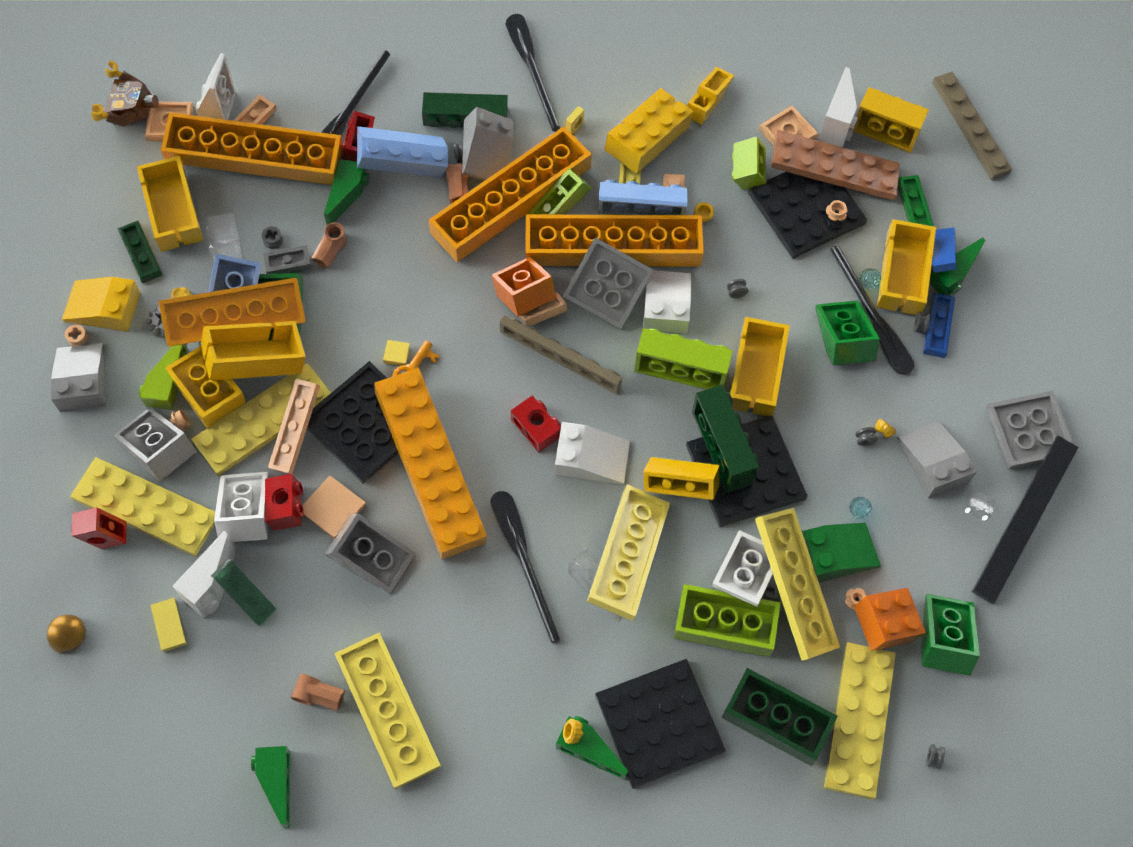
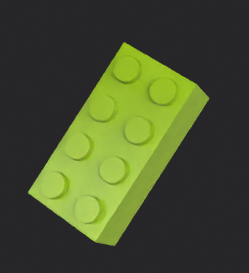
M643 328L636 352L634 372L705 390L719 385L724 387L733 350L723 345L715 346L707 344L702 340H690L678 334L670 335L661 333L657 329Z
M684 584L673 639L770 657L774 650L781 603L761 599L756 607L723 591Z

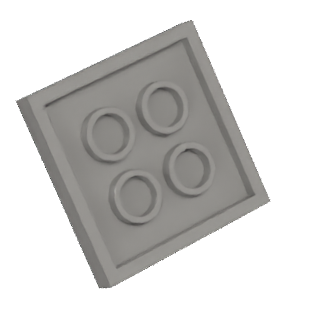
M595 237L562 297L621 329L654 270Z
M1053 391L990 403L986 407L1008 469L1042 463L1051 444L1058 435L1073 443Z

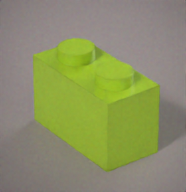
M758 137L733 143V153L731 155L733 171L731 174L734 183H737L742 190L766 184V147Z

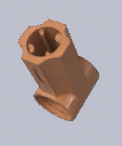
M462 163L448 164L446 169L451 204L468 193L467 182H469V176L462 174Z
M336 222L330 223L325 227V235L311 257L314 263L324 269L331 266L337 253L347 242L343 226ZM333 235H340L337 238H331Z
M300 674L291 699L309 706L315 704L338 712L342 705L345 691L321 683L319 679L313 676Z

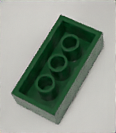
M719 385L696 393L692 414L714 465H720V480L726 493L753 485L760 462L757 454L751 451V442L747 432H743L740 426L742 422L739 413L733 410V401L730 393L725 391L723 385Z
M747 668L721 718L812 766L816 762L838 716Z

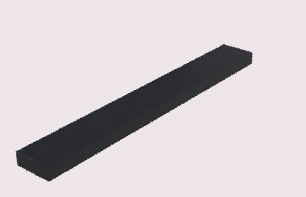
M1059 435L1055 437L973 587L972 593L991 604L996 602L1078 450V446Z

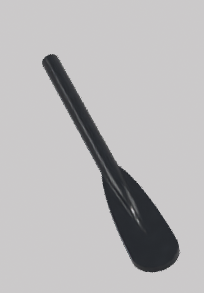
M513 14L506 19V28L516 50L529 68L552 131H557L560 129V126L535 63L534 47L526 20L521 14Z
M383 50L343 111L321 133L342 136L348 117L390 57V53L387 50Z
M833 246L830 250L869 314L873 327L880 338L879 343L891 366L899 374H909L914 369L912 357L896 333L878 314L839 246Z
M498 491L493 494L490 500L491 507L505 538L520 560L551 643H556L560 641V637L527 555L525 534L514 499L508 492Z

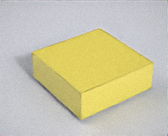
M578 106L566 119L565 128L572 135L584 123L583 108Z
M387 340L383 362L399 366L406 365L410 343Z

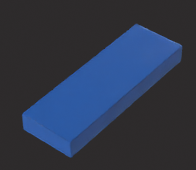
M955 227L936 230L932 257L933 272L935 273L956 269Z
M933 293L929 310L930 322L925 336L923 354L941 358L946 357L955 297Z

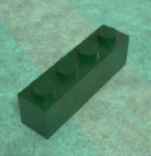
M423 92V126L464 127V119L476 107L508 118V95Z

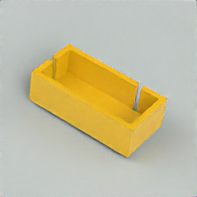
M660 88L622 120V124L619 123L607 133L604 150L637 174L689 128L693 110L680 101L675 102V97Z
M180 155L136 166L154 238L160 252L180 247L179 243L182 242L186 246L204 241Z
M892 219L886 236V250L883 257L876 308L897 311L898 308H901V312L917 315V312H923L927 304L936 227Z
M745 317L730 390L733 410L748 412V409H752V414L773 416L777 403L790 325Z
M275 322L271 341H268L272 327L271 323L204 326L200 344L204 360H206L205 365L209 381L301 374L306 356L296 322Z

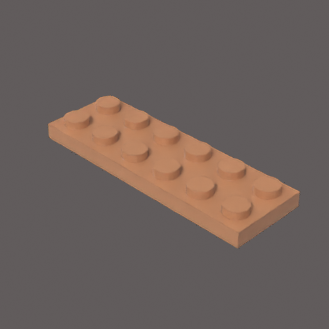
M777 130L771 168L893 201L897 196L900 163Z

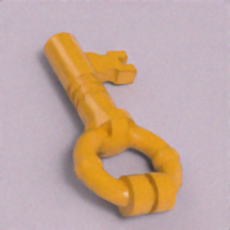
M425 341L410 364L397 367L393 371L392 376L400 374L401 371L407 372L418 368L424 358H429L431 362L435 363L439 355L432 353L430 349L433 345L429 341Z

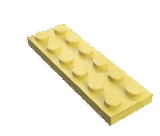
M308 363L303 365L301 374L286 376L191 439L218 477L278 437L296 379L320 385L314 407L331 393Z
M97 457L94 458L70 496L74 501L90 508H100L127 521L128 526L195 557L215 525V511Z
M628 484L626 485L587 602L633 621L637 614L669 509V502Z
M791 508L755 518L801 661L840 648L795 509Z
M380 632L334 653L394 789L396 790L441 768Z
M846 643L835 715L838 717L833 725L824 789L872 800L876 798L895 652L886 650L871 651L867 646Z

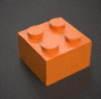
M531 257L492 275L497 297L517 317L556 298L552 276Z
M908 588L867 595L854 605L871 651L909 644L926 633Z

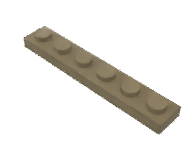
M953 71L934 77L933 85L990 179L993 180L1010 174L1012 170L1010 164Z
M504 315L501 319L500 333L617 395L622 383V378L617 372L606 370L596 361L580 356L574 349H567L561 346L555 339L544 337L534 328H527L515 318H509Z

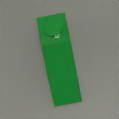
M339 160L324 211L326 225L334 223L362 194L364 185L369 183L370 174L366 169L357 168V162Z
M983 237L956 253L955 270L935 273L933 272V267L931 268L929 283L938 294H950L952 296L960 291L962 288L961 284L986 241Z
M568 716L566 722L570 719L579 721L583 725L582 731L584 734L579 739V742L568 744L563 737V727L556 742V749L625 780L628 770L594 728L588 725L589 722L579 716L574 718Z
M287 746L255 748V756L251 757V769L255 771L280 824L284 828H290V750Z

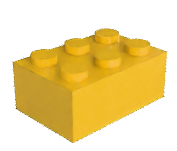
M868 87L856 116L858 119L853 132L911 153L929 109Z

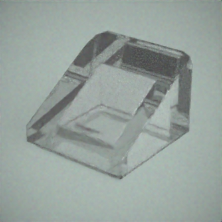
M973 491L965 512L987 521L993 512L996 500Z

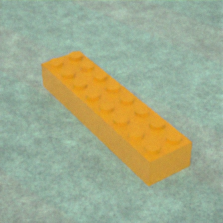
M169 112L160 151L164 159L180 155L183 165L332 185L339 160L342 157L343 143L341 135Z
M563 126L428 220L430 234L458 263L530 212L568 168L579 176L591 169L592 154Z
M526 214V258L531 257L540 266H579L595 237L647 267H701L704 254L702 215Z
M416 368L375 382V394L440 559L443 560L486 544L487 534L420 369Z

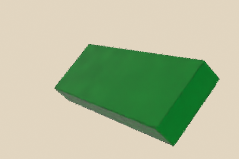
M919 176L899 177L898 190L908 222L934 227Z

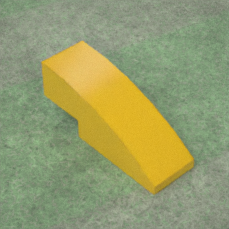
M715 67L699 85L697 93L687 103V107L693 110L691 120L703 125L720 102L735 75Z

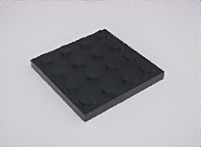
M784 172L768 179L766 184L753 186L748 191L749 196L793 259L865 225L868 220L845 187L789 172ZM839 200L846 204L848 212L844 220L833 221L828 217L826 208L833 201Z
M370 361L313 408L307 429L362 484L399 453L375 394V382L387 379V377Z
M773 416L763 417L740 425L743 432H747L750 438L751 451L757 454L760 466L758 467L753 485L726 493L720 480V486L714 500L708 499L719 528L807 499V493ZM703 437L686 442L692 462L714 464Z
M687 658L595 693L620 760L628 770L627 777L632 789L726 751Z

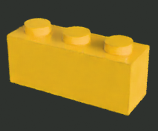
M650 457L643 471L645 492L714 500L720 486V465Z

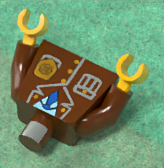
M109 61L108 66L114 70L105 68L106 75L109 78L117 76L119 79H114L105 110L100 104L92 105V119L94 121L106 119V122L126 127L133 122L145 120L149 108L158 107V97L152 95L147 89L146 84L125 71H119L118 65L114 61Z

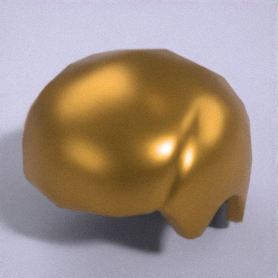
M69 614L61 615L53 619L49 624L46 638L50 648L58 653L76 650L85 640L86 628L79 617Z

